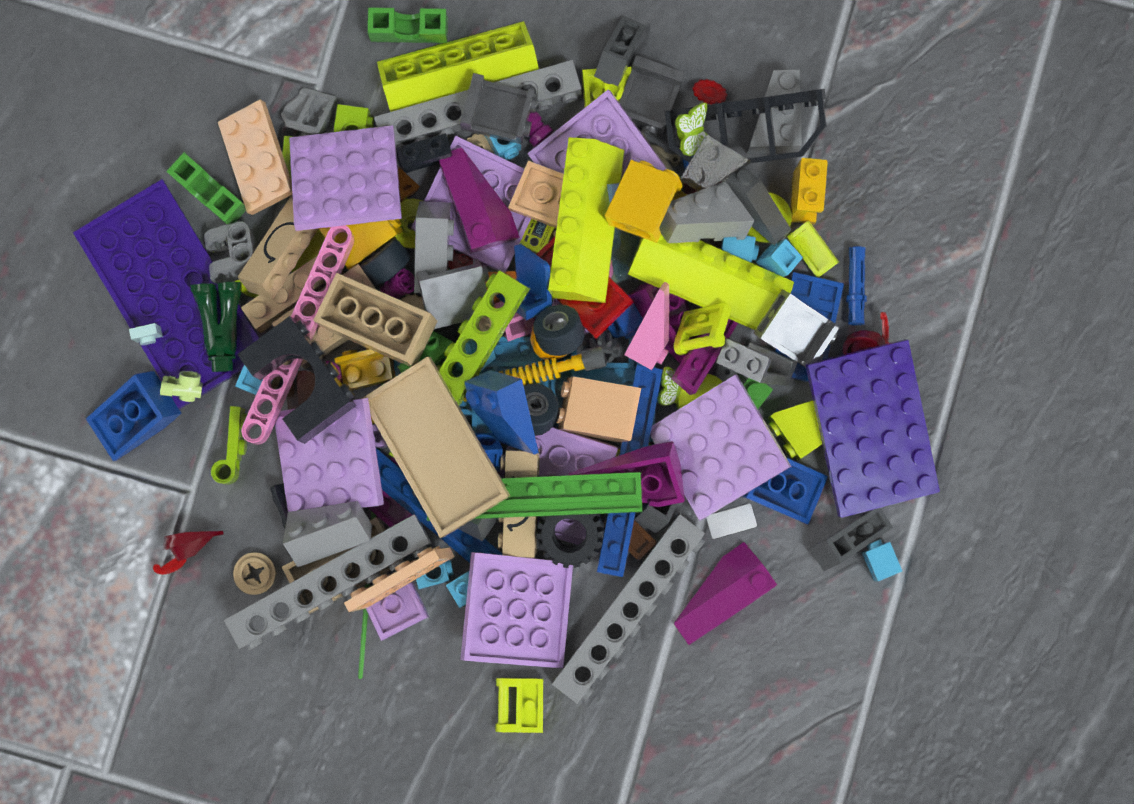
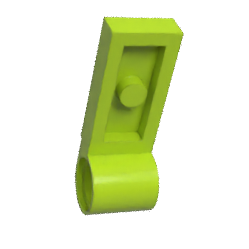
M230 406L226 460L215 462L211 468L212 478L216 482L230 485L237 481L240 461H242V455H245L247 450V441L243 439L241 430L248 413H245V409L242 407ZM228 465L231 469V475L223 480L219 475V471L223 466Z

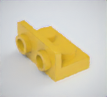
M369 348L357 352V350L344 351L342 356L334 358L335 364L341 366L343 384L346 383L352 391L386 383L396 377L393 359Z

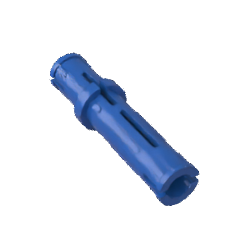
M861 246L849 247V292L846 296V302H848L849 308L848 325L851 326L865 325L864 308L865 302H867V296L865 295L866 248Z

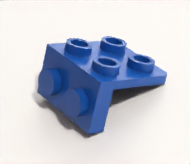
M517 244L514 246L516 280L529 287L530 290L516 313L525 320H528L552 306V295L548 290L551 268L547 261L541 259L522 244ZM497 294L496 297L505 303L503 294Z

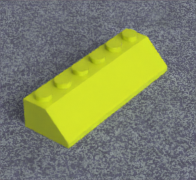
M524 21L377 62L390 112L469 90L473 73L484 75L485 81L497 82L539 70L534 46Z
M568 138L548 289L554 299L606 303L615 227L609 226L605 218L610 205L607 184L621 182L625 151L596 139Z
M662 234L657 243L641 237L628 275L657 288H660L666 282L669 284V293L701 307L726 302L731 307L729 319L753 330H756L781 290L783 289L791 294L794 284L793 281L703 241L667 243Z

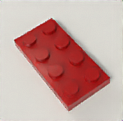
M555 237L536 254L541 259L547 261L550 268L552 266ZM610 277L608 279L606 303L557 299L562 305H568L577 311L582 325L596 339L634 303Z

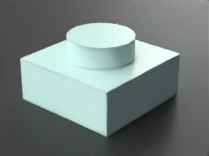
M155 323L129 329L131 340L137 343L140 342V345L155 343V338L163 337L161 327Z

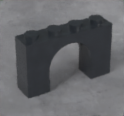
M288 316L240 352L238 356L251 375L259 380H262L289 360L303 359L310 363L315 373V386L311 396L303 404L282 418L296 440L306 444L357 405L352 399L355 394L346 383L342 385L338 380L339 371L331 362L326 363L322 357L325 354L322 347L316 340L312 342L307 336L310 331L301 319L297 321Z

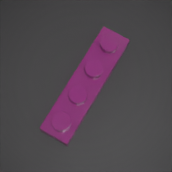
M728 319L724 331L725 339H729L738 324L737 322ZM710 333L698 335L696 338L709 336ZM709 346L689 350L671 379L689 395L695 394L719 356L722 347L714 348Z

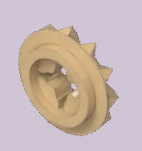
M248 553L237 561L233 576L236 585L241 591L251 595H258L266 592L274 584L276 571L274 563L266 555ZM250 565L255 569L265 568L259 574L261 583L255 578L246 580L249 577L248 575L251 574Z

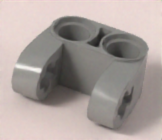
M240 221L210 229L204 234L205 246L208 251L221 252L229 249L230 257L210 264L211 281L217 284L239 280V274L258 247L257 240L246 223Z

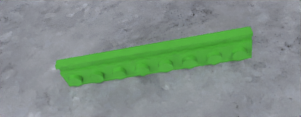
M641 472L501 478L510 497L474 519L642 512Z

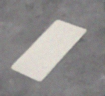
M751 504L706 517L713 539L757 526Z

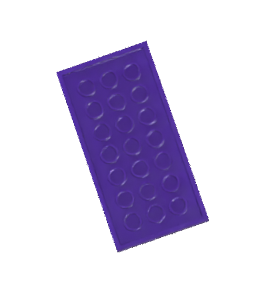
M163 179L73 232L130 329L153 323L161 327L163 337L155 338V343L141 345L161 380H163V376L179 379V373L182 371L197 372L201 375L200 382L203 383L201 396L241 373L244 363L238 354L258 340L259 336L238 303L237 348L234 355L236 359H232L233 371L212 372V363L208 361L205 349L201 315L190 285L213 283L209 272V266L213 261ZM216 284L218 324H220L221 305L218 284ZM171 396L179 409L191 403L180 400L179 396Z

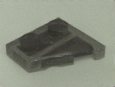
M706 134L680 180L693 189L700 191L714 186L718 182H723L733 172L742 166H747L751 160Z

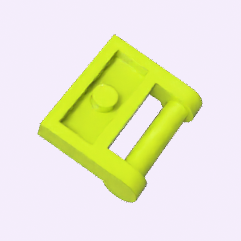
M725 302L685 311L674 341L676 354L683 355L687 354L689 350L709 346L714 348L722 347L725 344L724 331L730 316L731 307ZM710 333L709 336L689 340V337Z
M496 678V686H498V723H495V732L543 733V678ZM509 687H517L516 724L509 723Z

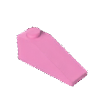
M666 282L660 287L624 354L651 370L656 363L662 364L669 352L665 349L669 341V284Z

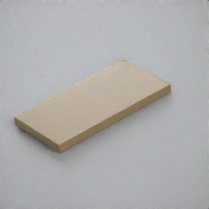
M431 357L424 358L361 398H368L370 414L440 538L445 537L510 497L508 490Z

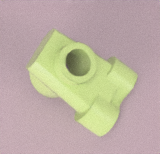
M182 371L179 373V379L163 376L160 395L179 396V399L182 401L193 402L195 398H201L203 383L200 382L201 375L193 371Z

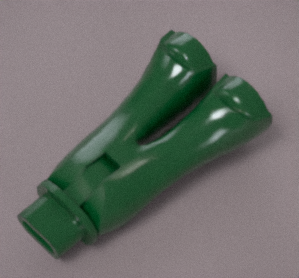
M242 282L217 283L221 305L220 324H218L217 285L213 283L190 285L201 315L205 349L208 361L212 363V372L233 371L232 359H236L234 355L237 348V309Z

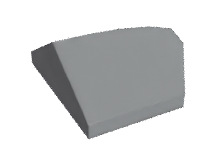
M307 88L301 89L299 94L286 104L281 114L285 126L314 135L322 134L329 127L337 97Z

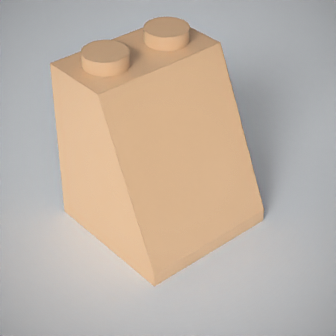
M574 376L567 379V382H563L561 388V397H564L562 408L559 407L556 417V423H559L558 429L617 443L631 441L641 388Z

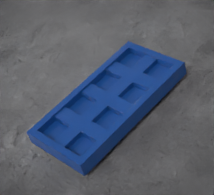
M793 272L791 281L794 284L791 294L830 321L836 323L844 283ZM830 345L824 350L822 360L828 359ZM775 348V352L790 358L789 356ZM797 362L791 379L809 382L806 368Z

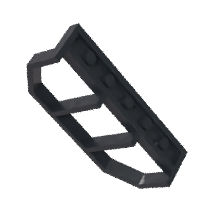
M825 89L707 105L705 121L717 120L716 114L718 115L723 161L701 164L694 157L684 155L680 146L676 144L673 120L676 121V118L681 114H688L693 107L665 111L669 148L697 170L803 157L827 127L824 99H826ZM804 102V107L818 106L820 125L802 149L797 152L777 154L771 107L778 106V111L794 109L795 103ZM752 110L753 115L765 113L770 155L730 160L724 113H726L727 118L742 116V111Z

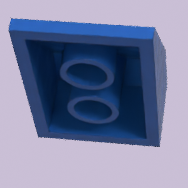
M488 370L464 382L467 391L466 399L470 407L502 444L534 455L539 453L522 379Z
M155 371L132 376L86 418L113 461H117L144 443L182 414L171 396L160 395L162 382Z
M787 458L792 467L741 496L800 522L809 524L828 476Z

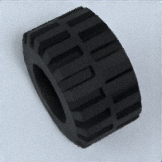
M600 514L541 516L536 533V539L539 541L538 547L544 551L546 559L550 557L553 560V564L558 565V563H561L564 568H569V565H574V568L580 567L581 563H589L591 558H595L598 554L604 537V523L600 518ZM564 519H575L581 522L586 529L584 541L573 546L563 544L555 534L557 523Z

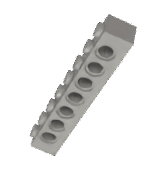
M573 60L493 82L521 90H529V87L534 88V97L538 98L536 108L539 111L549 109L557 102L563 101L564 104L574 102L578 99V96H581V86ZM549 83H557L560 89L556 92H550L546 89V86ZM469 90L375 116L376 126L393 125L396 148L446 133L447 138L452 137L454 132L461 130L460 121ZM452 111L461 113V117L458 120L452 121L447 118L448 114ZM427 118H434L437 121L431 128L423 126V122ZM403 125L412 127L411 132L407 135L399 134L398 130Z
M414 514L371 538V541L356 546L230 616L224 622L238 648L241 649L247 646L248 650H251L263 643L261 638L271 634L274 637L287 630L285 625L294 620L298 624L310 617L309 611L316 607L321 611L334 604L332 600L334 597L340 594L346 597L357 590L356 585L361 582L372 583L374 579L381 576L379 572L388 567L391 571L395 570L396 566L404 562V558L412 554L414 558L418 557L417 554L427 549L431 541L417 515ZM398 537H405L408 541V547L403 552H398L394 548V541ZM375 550H381L384 554V561L380 565H374L371 562L370 556ZM351 563H357L361 569L360 575L354 579L347 574V568ZM328 576L334 577L337 582L336 588L331 592L327 591L323 585L325 578ZM305 589L310 590L313 594V600L308 605L303 604L300 600V594ZM281 602L286 603L289 607V613L285 618H281L276 612V608ZM256 616H261L265 620V627L261 631H257L253 627V620Z
M680 514L675 518L552 682L554 687L577 704L580 700L585 702L594 691L591 687L596 678L600 681L610 669L607 666L608 662L612 657L618 659L626 648L623 642L628 636L633 638L642 626L638 622L644 614L648 617L658 605L654 602L660 593L665 596L674 584L670 581L676 572L681 574L689 564V561L686 560L692 551L696 554L705 542L702 539L705 534L703 531ZM675 539H680L685 544L684 552L679 555L671 550V543ZM659 560H664L669 564V571L666 575L661 576L655 571V564ZM644 581L652 583L654 588L653 593L647 597L642 596L639 592V586ZM629 602L635 603L638 607L637 614L632 618L626 617L623 613L624 605ZM614 623L619 624L622 628L621 636L616 639H612L607 635V628ZM596 645H602L606 649V655L601 660H596L591 656V650ZM585 666L590 670V677L587 680L580 681L575 677V671L578 667Z

